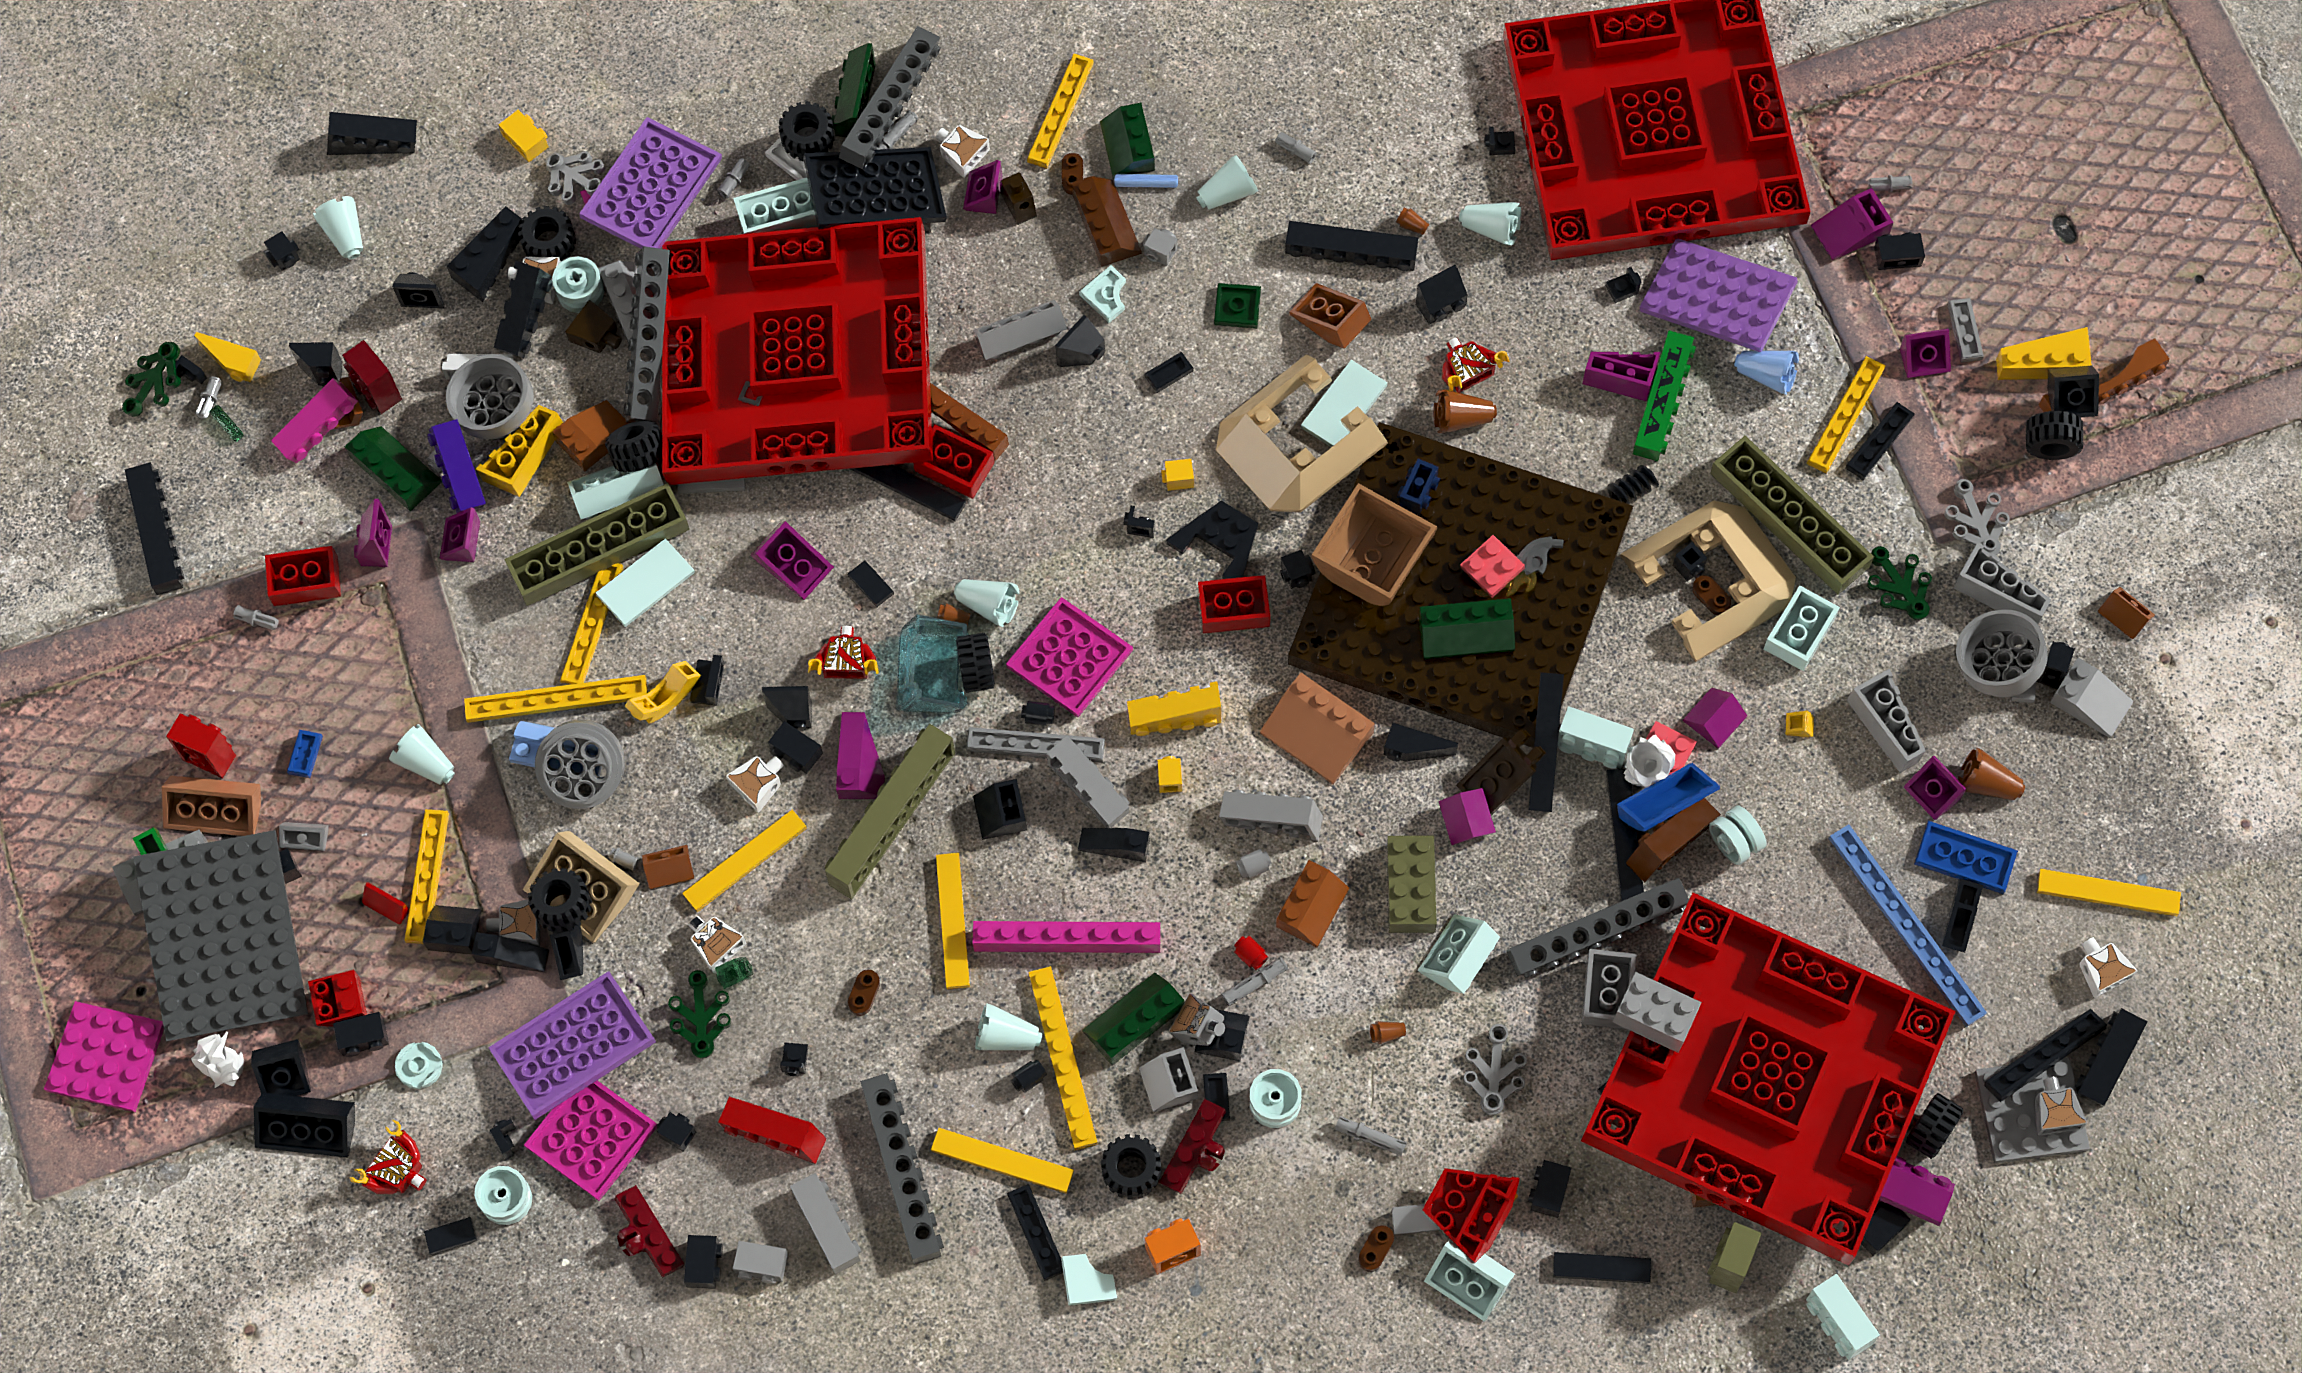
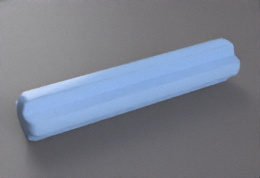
M1116 174L1114 184L1116 187L1176 188L1178 186V176Z

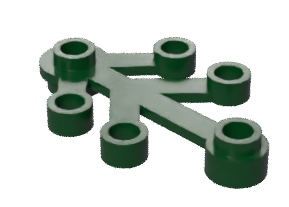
M164 342L160 345L158 352L138 358L137 366L146 371L135 375L129 374L125 379V384L132 389H136L141 382L145 380L146 382L135 398H127L124 401L122 410L125 414L131 417L139 416L143 411L142 403L153 386L155 390L154 403L160 407H165L168 404L169 397L164 394L162 373L165 367L167 369L166 384L174 389L181 384V378L176 375L175 360L180 354V348L176 343ZM158 362L154 368H151L153 363Z
M1882 546L1875 547L1871 552L1874 556L1872 564L1882 566L1893 583L1882 581L1879 576L1872 575L1867 581V587L1870 590L1878 589L1903 595L1906 600H1896L1892 594L1884 593L1879 601L1883 608L1891 607L1907 611L1908 615L1914 620L1926 618L1930 607L1925 601L1927 587L1932 581L1931 574L1928 572L1919 574L1917 579L1919 588L1915 597L1910 589L1915 568L1919 564L1918 556L1909 554L1904 562L1906 568L1904 578H1902L1888 559L1889 551ZM1877 552L1883 553L1884 556H1883V557H1879V556L1877 555ZM1913 559L1916 563L1910 564L1908 560ZM1926 577L1928 582H1923L1921 578ZM1875 580L1878 582V585H1872L1870 581ZM1888 598L1891 602L1885 603L1883 599ZM1915 606H1920L1922 610H1916Z
M695 970L688 977L690 987L694 989L695 1013L686 1007L678 996L671 997L668 1005L672 1011L678 1012L696 1026L697 1036L686 1029L683 1021L679 1018H675L670 1022V1029L674 1034H679L691 1043V1051L694 1056L704 1059L713 1053L715 1039L724 1029L729 1028L732 1023L727 1013H721L717 1017V1024L708 1034L706 1033V1025L723 1006L728 1005L730 997L726 991L717 992L715 1001L705 1011L703 989L707 986L708 979L703 971ZM695 976L702 977L699 982L693 981ZM722 995L727 997L723 1002L718 1001V998ZM674 1001L680 1002L677 1007H672V1003ZM722 1018H727L728 1022L726 1024H721L720 1020ZM676 1023L681 1024V1028L678 1030L673 1029ZM700 1043H706L705 1049H699L698 1046Z

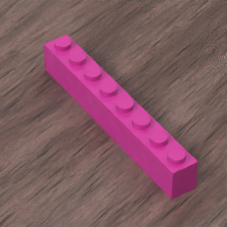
M973 921L974 952L1160 953L1161 927L1160 922Z

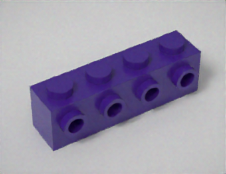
M458 419L432 426L427 437L430 446L435 447L437 453L434 455L435 462L438 468H442L444 476L441 478L445 489H449L451 495L449 503L452 510H456V513H459L471 507L474 509L483 507L486 502Z

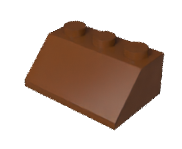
M1308 860L1277 917L1276 927L1318 948L1347 895L1349 887L1329 869Z

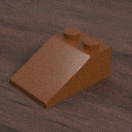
M1318 283L1289 312L1292 317L1328 343L1343 349L1372 320L1364 301Z
M605 400L568 418L552 432L556 443L585 472L608 454L605 440L609 435L629 423Z

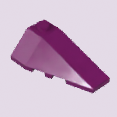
M842 712L836 779L838 799H876L879 788L885 783V775L865 712Z

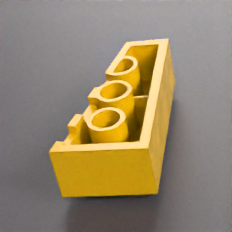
M2088 327L2001 348L1996 358L1998 380L2048 379V369L2092 365Z
M538 405L520 425V428L514 434H509L504 439L505 443L497 451L494 449L489 455L490 458L483 465L480 464L475 469L482 481L520 497L555 441L552 431L560 426L563 421L557 412Z
M1211 682L1210 687L1200 689L1199 685L1190 687L1189 691L1182 694L1176 690L1167 692L1163 698L1153 695L1127 701L1131 735L1146 736L1150 732L1168 733L1172 729L1191 730L1195 726L1213 727L1217 723H1221V701L1218 682Z

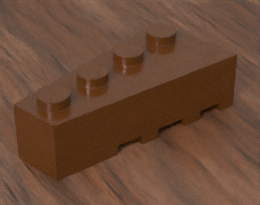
M1706 798L1701 799L1669 817L1668 822L1664 823L1662 821L1653 829L1654 833L1651 835L1648 832L1638 840L1639 847L1627 860L1626 864L1644 883L1647 882L1656 870H1661L1667 862L1682 852L1689 843L1695 841L1709 829V824L1721 814Z

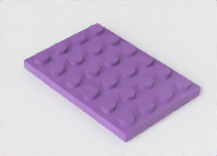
M646 117L579 213L580 218L640 249L644 246L661 249L721 161L722 154Z
M1677 238L1639 308L1642 313L1762 352L1798 281L1797 277Z
M608 971L488 1048L530 1114L536 1120L650 1047L656 1041Z

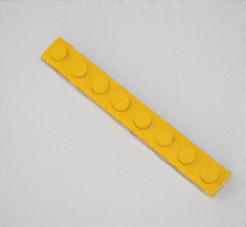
M645 675L464 698L466 721L469 723L627 702L628 699L648 693L647 679Z
M1050 966L1028 972L1074 1150L1098 1145L1052 968Z

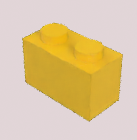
M516 110L498 126L502 136L530 162L549 148L546 141L548 137L542 128L539 127L537 129L533 125L534 122L528 114L523 115L519 110Z

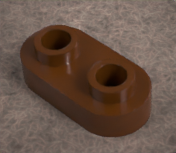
M1077 153L1066 154L1062 159V188L1065 193L1072 195V185L1069 181L1084 179L1083 159Z
M1703 575L1695 579L1692 587L1693 594L1711 613L1720 615L1730 609V596L1711 577ZM1701 584H1707L1708 588L1701 587ZM1721 599L1724 603L1718 604L1716 600Z
M863 970L856 978L848 998L849 1009L854 1015H866L872 1008L880 987V979L875 971ZM866 978L872 979L869 984L864 983V980ZM858 999L864 1000L861 1005H857L855 1002Z
M1380 1225L1371 1231L1359 1254L1358 1261L1363 1270L1374 1272L1381 1267L1394 1242V1234L1389 1227ZM1385 1234L1387 1238L1381 1241L1378 1239V1235ZM1372 1254L1375 1256V1260L1370 1262L1366 1256Z

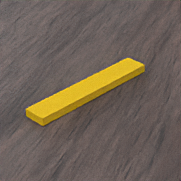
M1073 54L1027 157L1028 163L1048 168L1094 64L1093 59Z
M1865 357L1809 457L1807 465L1827 474L1885 370L1886 365L1870 357Z
M614 564L612 567L601 570L596 574L560 679L561 683L569 685L584 683L609 611L596 596V592L622 573L624 567L622 564Z
M425 809L404 939L406 943L424 944L423 937L426 921L436 902L449 818L448 811Z
M792 809L682 893L695 911L699 912L805 831L807 826Z
M959 853L936 855L946 988H969Z
M2040 869L2038 876L2037 893L2171 916H2178L2181 892L2045 869Z
M938 1128L931 1148V1152L1067 1194L1074 1173L1073 1169L942 1128Z

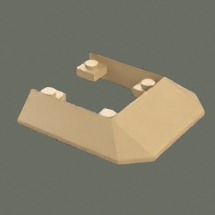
M1309 355L1303 356L1220 422L1217 453L1270 511L1302 512L1388 444L1371 417L1368 418L1358 406L1341 419V423L1350 433L1317 459L1305 447L1289 460L1270 440L1266 433L1280 423L1279 418L1271 410L1304 383L1316 394L1332 382L1331 377L1317 363L1316 358Z
M1715 500L1620 554L1631 572H1635L1645 587L1665 577L1666 573L1656 559L1690 540L1693 541L1703 554L1722 545L1745 578L1728 588L1737 605L1704 624L1700 622L1692 609L1672 619V625L1684 640L1683 645L1695 662L1783 612L1792 599L1796 580L1795 575L1745 507Z

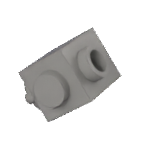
M1154 228L1151 234L1146 235L1142 244L1144 246V255L1149 260L1160 262L1166 266L1178 249L1176 236L1166 229Z

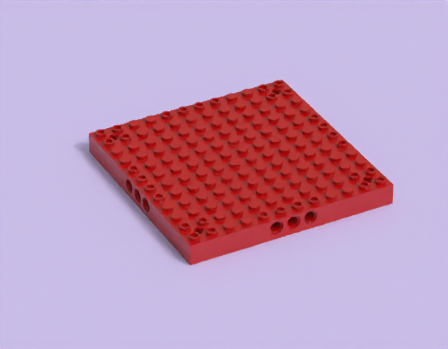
M1666 0L1504 24L1503 40L1550 261L1671 244L1677 238L1684 241H1692L1807 224L1811 210L1760 0Z
M921 217L844 224L825 229L812 227L666 241L663 244L662 249L670 250L662 349V473L669 485L933 461L925 229ZM746 381L750 382V387H748L744 397L756 401L758 396H763L759 406L738 400Z
M1692 893L1653 980L1702 1002L1679 1053L1635 1032H1629L1581 1142L1849 1266L1856 1257L1956 1011L1705 897ZM1612 1124L1617 1126L1615 1130L1610 1128ZM1835 1228L1840 1230L1839 1234L1834 1232Z

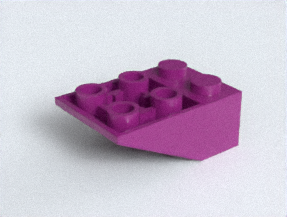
M1870 188L1851 197L1811 224V227L1833 261L1875 242L1877 237L1890 234L1894 222L1873 189Z

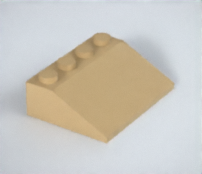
M565 831L556 833L523 890L526 893H530L529 888L531 884H536L535 879L543 877L542 873L546 871L551 873V869L557 868L560 871L561 868H566L568 872L570 870L574 871L576 875L582 878L592 901L590 904L591 911L586 912L588 918L580 921L581 932L583 936L594 943L627 905L640 883L572 832ZM570 895L556 897L549 906L564 904Z

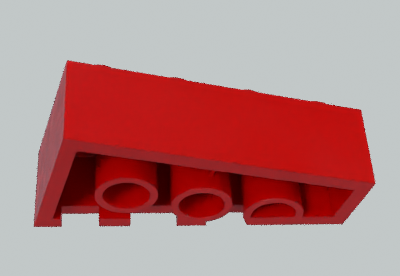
M730 1096L718 1121L724 1128V1132L731 1136H743L752 1143L764 1144L771 1149L782 1151L813 1164H816L827 1139L811 1122Z

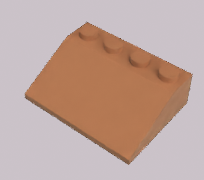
M1300 673L1284 693L1260 730V734L1334 784L1374 734L1375 723L1309 677Z

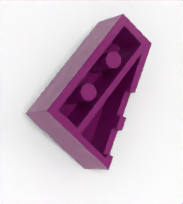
M1591 352L1582 384L1647 401L1660 352H1653V354H1640V352H1632V354Z

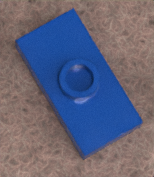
M299 730L287 768L288 774L311 778L323 738L322 734Z

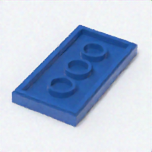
M1928 821L1914 865L1956 879L1981 884L1983 888L2004 895L2018 850Z

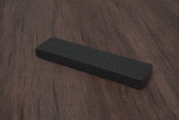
M1896 402L1848 462L1845 469L1864 481L1911 422L1915 413Z
M1027 1184L1008 1192L1009 1201L1044 1281L1062 1274L1061 1257L1030 1185Z
M1554 1252L1553 1278L1650 1284L1651 1258Z

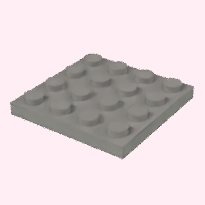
M2069 1057L2060 1060L2002 1102L1984 1084L1986 1080L2008 1065L1975 1070V1078L1994 1164L2089 1151L2090 1146L2085 1127L2082 1130L2037 1136L2035 1097L2038 1093L2045 1091L2044 1079L2057 1077L2060 1089L2072 1088L2079 1102Z

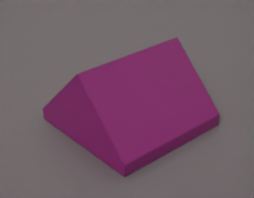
M996 160L969 171L963 206L965 211L997 213L1000 181L1003 177L1001 161Z
M1948 328L1904 335L1900 346V353L1907 378L1951 372Z
M468 508L445 519L439 559L474 562L480 528V519L474 508Z
M1711 688L1687 714L1683 722L1719 749L1747 718V714L1733 693Z
M1932 756L1904 785L1905 790L1934 820H1937L1958 803L1966 791V788L1935 756Z
M1483 788L1461 792L1438 801L1451 845L1496 833Z

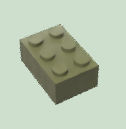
M1736 1222L1733 1223L1731 1228L1726 1227L1715 1252L1717 1253L1707 1274L1711 1275L1709 1283L1737 1293L1745 1279L1762 1233Z

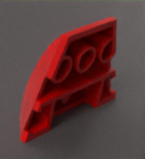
M1444 1168L1422 1211L1476 1263L1491 1248L1512 1209L1520 1178L1500 1177L1495 1174H1477L1471 1171Z

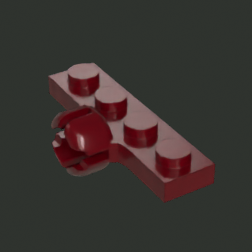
M1206 1099L1203 1100L1159 1181L1161 1185L1182 1194L1197 1167H1202L1208 1171L1217 1169L1220 1164L1211 1155L1222 1160L1225 1150L1221 1144L1212 1139L1226 1113L1224 1108Z
M635 1185L617 1194L614 1200L629 1223L627 1227L619 1230L617 1235L619 1246H626V1249L622 1251L627 1256L646 1252L662 1278L683 1268L684 1262L638 1187Z

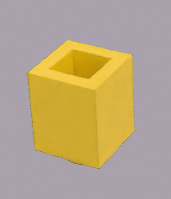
M1191 459L1165 461V470H1161L1162 483H1167L1168 491L1194 488Z
M1174 756L1157 759L1159 793L1182 792L1181 759Z

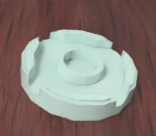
M425 1042L408 1044L401 1049L395 1060L396 1075L409 1088L422 1089L429 1087L437 1081L442 1072L443 1063L441 1055L435 1047Z

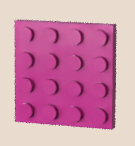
M1061 597L1009 659L1006 667L1078 718L1132 653L1133 647Z
M75 1001L44 1090L49 1093L136 1112L164 1031L163 1021Z
M597 1080L553 1108L524 1146L589 1195L600 1201L657 1129L658 1124Z

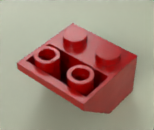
M355 970L308 981L317 1026L334 1027L333 1023L367 1015L360 977Z

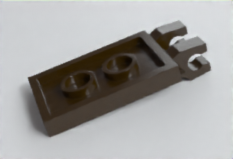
M1519 730L1512 738L1509 737L1507 739L1503 737L1456 786L1461 792L1483 788L1492 816L1536 772L1537 766L1535 763L1540 761L1546 752L1541 746H1535L1526 755L1520 746L1524 745L1531 735L1526 730Z

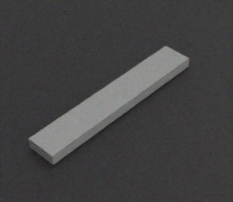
M969 727L966 751L1047 758V752L1066 735ZM1068 735L1092 762H1103L1105 738Z

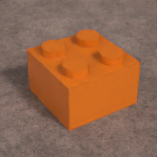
M1182 1218L1177 1219L1169 1224L1170 1227L1163 1230L1160 1228L1154 1229L1144 1238L1145 1250L1157 1275L1201 1256V1244L1189 1218L1184 1221Z

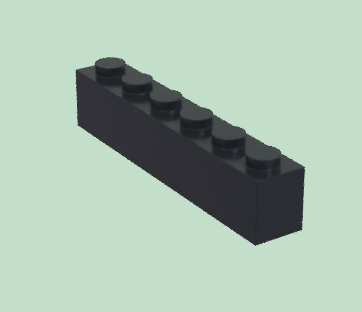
M1289 221L1285 254H1290L1293 257L1306 256L1315 260L1328 259L1337 263L1351 262L1360 266L1367 264L1377 266L1378 268L1389 267L1397 268L1400 271H1414L1419 237Z
M151 462L124 469L151 587L156 595L183 588L181 580L185 579L182 567H178L177 560L180 559L178 549L173 546L172 542L176 538L173 528L168 525L171 516L168 508H165L163 503L167 500L163 488L160 489L159 482H162L159 469H154Z

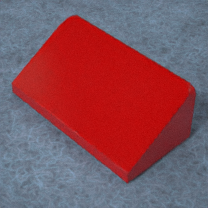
M366 882L362 903L400 925L409 913L406 904Z

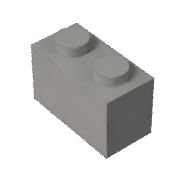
M739 1241L733 1271L738 1275V1278L744 1280H752V1277L761 1278V1281L767 1284H775L776 1281L783 1282L788 1252L785 1248Z

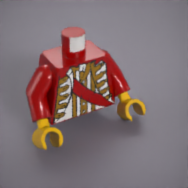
M1453 338L1446 344L1451 352L1446 354L1445 362L1442 365V380L1449 386V391H1453V387H1455L1456 391L1461 393L1494 376L1495 364H1497L1498 368H1502V362H1510L1505 351L1494 352L1481 345H1477L1473 341L1462 345L1458 338Z
M842 626L840 636L830 637L829 642L822 646L814 659L808 661V673L812 670H817V674L821 675L822 669L824 678L867 679L868 672L876 671V674L879 673L876 656L869 645L863 643L861 637H854V628L852 626Z
M392 1120L396 1124V1129L390 1131L385 1126V1130L391 1135H396L395 1138L393 1136L389 1138L366 1171L360 1168L354 1169V1171L359 1172L360 1178L356 1180L350 1177V1181L352 1183H362L363 1187L376 1194L404 1193L409 1185L420 1191L427 1181L425 1177L418 1174L422 1169V1164L419 1162L421 1154L416 1142L404 1130H401L400 1123Z

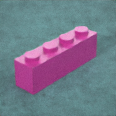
M332 378L271 441L287 459L298 463L307 456L314 445L322 441L323 436L329 430L334 429L338 425V421L345 414L353 410L358 400L343 383Z

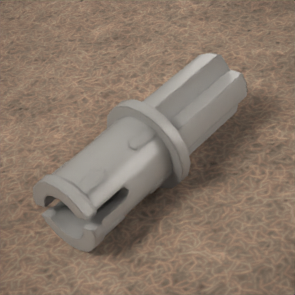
M1283 132L1279 133L1275 140L1278 145L1290 151L1292 156L1297 155L1309 164L1313 162L1317 155L1316 151L1303 145L1301 140L1297 141Z
M741 158L732 170L726 173L725 180L717 189L720 196L726 199L729 198L737 184L741 183L740 179L748 169L749 162Z
M1888 175V177L1870 178L1868 180V189L1872 188L1873 191L1888 190V192H1892L1893 190H1910L1912 188V177L1910 175L1899 177Z
M214 376L209 377L204 392L200 394L201 400L195 411L198 418L206 419L213 403L217 402L216 396L223 383L221 379Z
M240 605L235 608L233 613L234 619L250 623L253 627L258 625L275 630L279 623L278 619L262 614L258 609L251 610Z

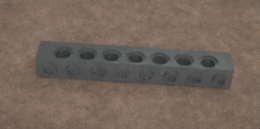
M919 26L916 27L843 142L839 155L840 159L863 169L866 162L870 163L872 161L875 148H880L885 136L883 135L885 132H890L894 124L893 119L895 117L898 118L902 113L903 103L909 102L913 94V87L917 88L922 80V73H927L932 61L930 60L932 57L936 58L941 49L938 46L939 36Z
M644 246L635 255L634 263L637 266V274L633 278V287H636V293L632 297L631 307L634 308V316L630 320V329L633 330V333L628 343L631 359L627 362L629 381L625 385V394H628V400L625 402L623 409L627 423L644 420L657 422L670 253V250ZM646 267L653 269L655 276H650L646 271ZM645 289H650L653 297H648L645 294ZM643 310L651 313V319L644 316ZM641 332H647L650 336V340H645L642 337ZM640 353H645L648 356V362L640 358ZM638 374H643L647 379V383H642L638 378ZM637 395L645 399V405L638 403Z
M1676 878L1509 948L1506 952L1517 977L1524 974V977L1527 978L1538 973L1537 968L1545 965L1546 969L1558 965V959L1566 956L1567 960L1579 956V951L1584 948H1588L1589 951V949L1601 947L1600 942L1609 939V942H1613L1622 938V932L1630 930L1632 934L1643 929L1642 924L1651 921L1653 925L1665 920L1663 916L1672 912L1673 916L1682 913L1689 898L1680 878ZM1659 897H1664L1667 900V908H1661L1658 905L1657 900ZM1637 906H1643L1646 909L1647 914L1645 917H1640L1637 914ZM1617 914L1625 918L1624 926H1619L1616 923L1615 917ZM1596 923L1603 925V935H1598L1594 931ZM1574 932L1582 934V944H1577L1573 940ZM1553 941H1558L1561 943V953H1556L1553 951ZM1532 950H1537L1541 954L1539 962L1531 959L1530 953Z
M888 1073L860 1081L913 1263L915 1265L941 1257L940 1249L944 1248L941 1235H935L933 1229L934 1226H937L934 1212H928L926 1204L931 1203L927 1189L922 1191L920 1185L924 1178L921 1168H915L913 1160L918 1159L914 1145L909 1146L907 1141L911 1134L908 1124H902L900 1116L904 1115L901 1101L896 1102L894 1094L898 1093L895 1080H889ZM882 1097L890 1099L889 1103L885 1106L877 1104L878 1100ZM888 1119L896 1121V1124L891 1128L884 1126L885 1121ZM895 1141L903 1143L902 1147L898 1150L890 1148L891 1144ZM907 1163L909 1168L905 1172L897 1171L898 1165ZM906 1186H915L916 1190L914 1193L908 1195L903 1192ZM918 1207L923 1210L918 1217L910 1215V1211L913 1208ZM921 1230H927L929 1235L926 1239L921 1240L916 1237L917 1233Z

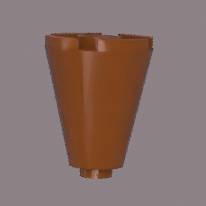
M1445 389L1438 390L1435 395L1439 396L1438 403L1433 405L1434 425L1440 428L1437 431L1438 433L1445 434L1491 423L1493 418H1496L1497 408L1491 400Z
M1980 748L1970 751L1961 767V770H1964L1963 778L1958 776L1957 779L1966 788L1965 792L2008 800L2020 798L2025 790L2022 778Z

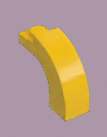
M686 661L672 664L663 680L653 690L645 695L628 699L625 707L636 719L640 721L646 720L649 724L653 723L673 710L689 694L701 675Z

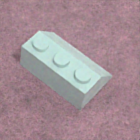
M1454 914L1418 971L1447 990L1464 994L1478 971L1482 968L1488 955L1494 949L1500 936L1483 920Z
M1449 1239L1424 1282L1485 1322L1515 1274L1486 1254L1474 1263Z

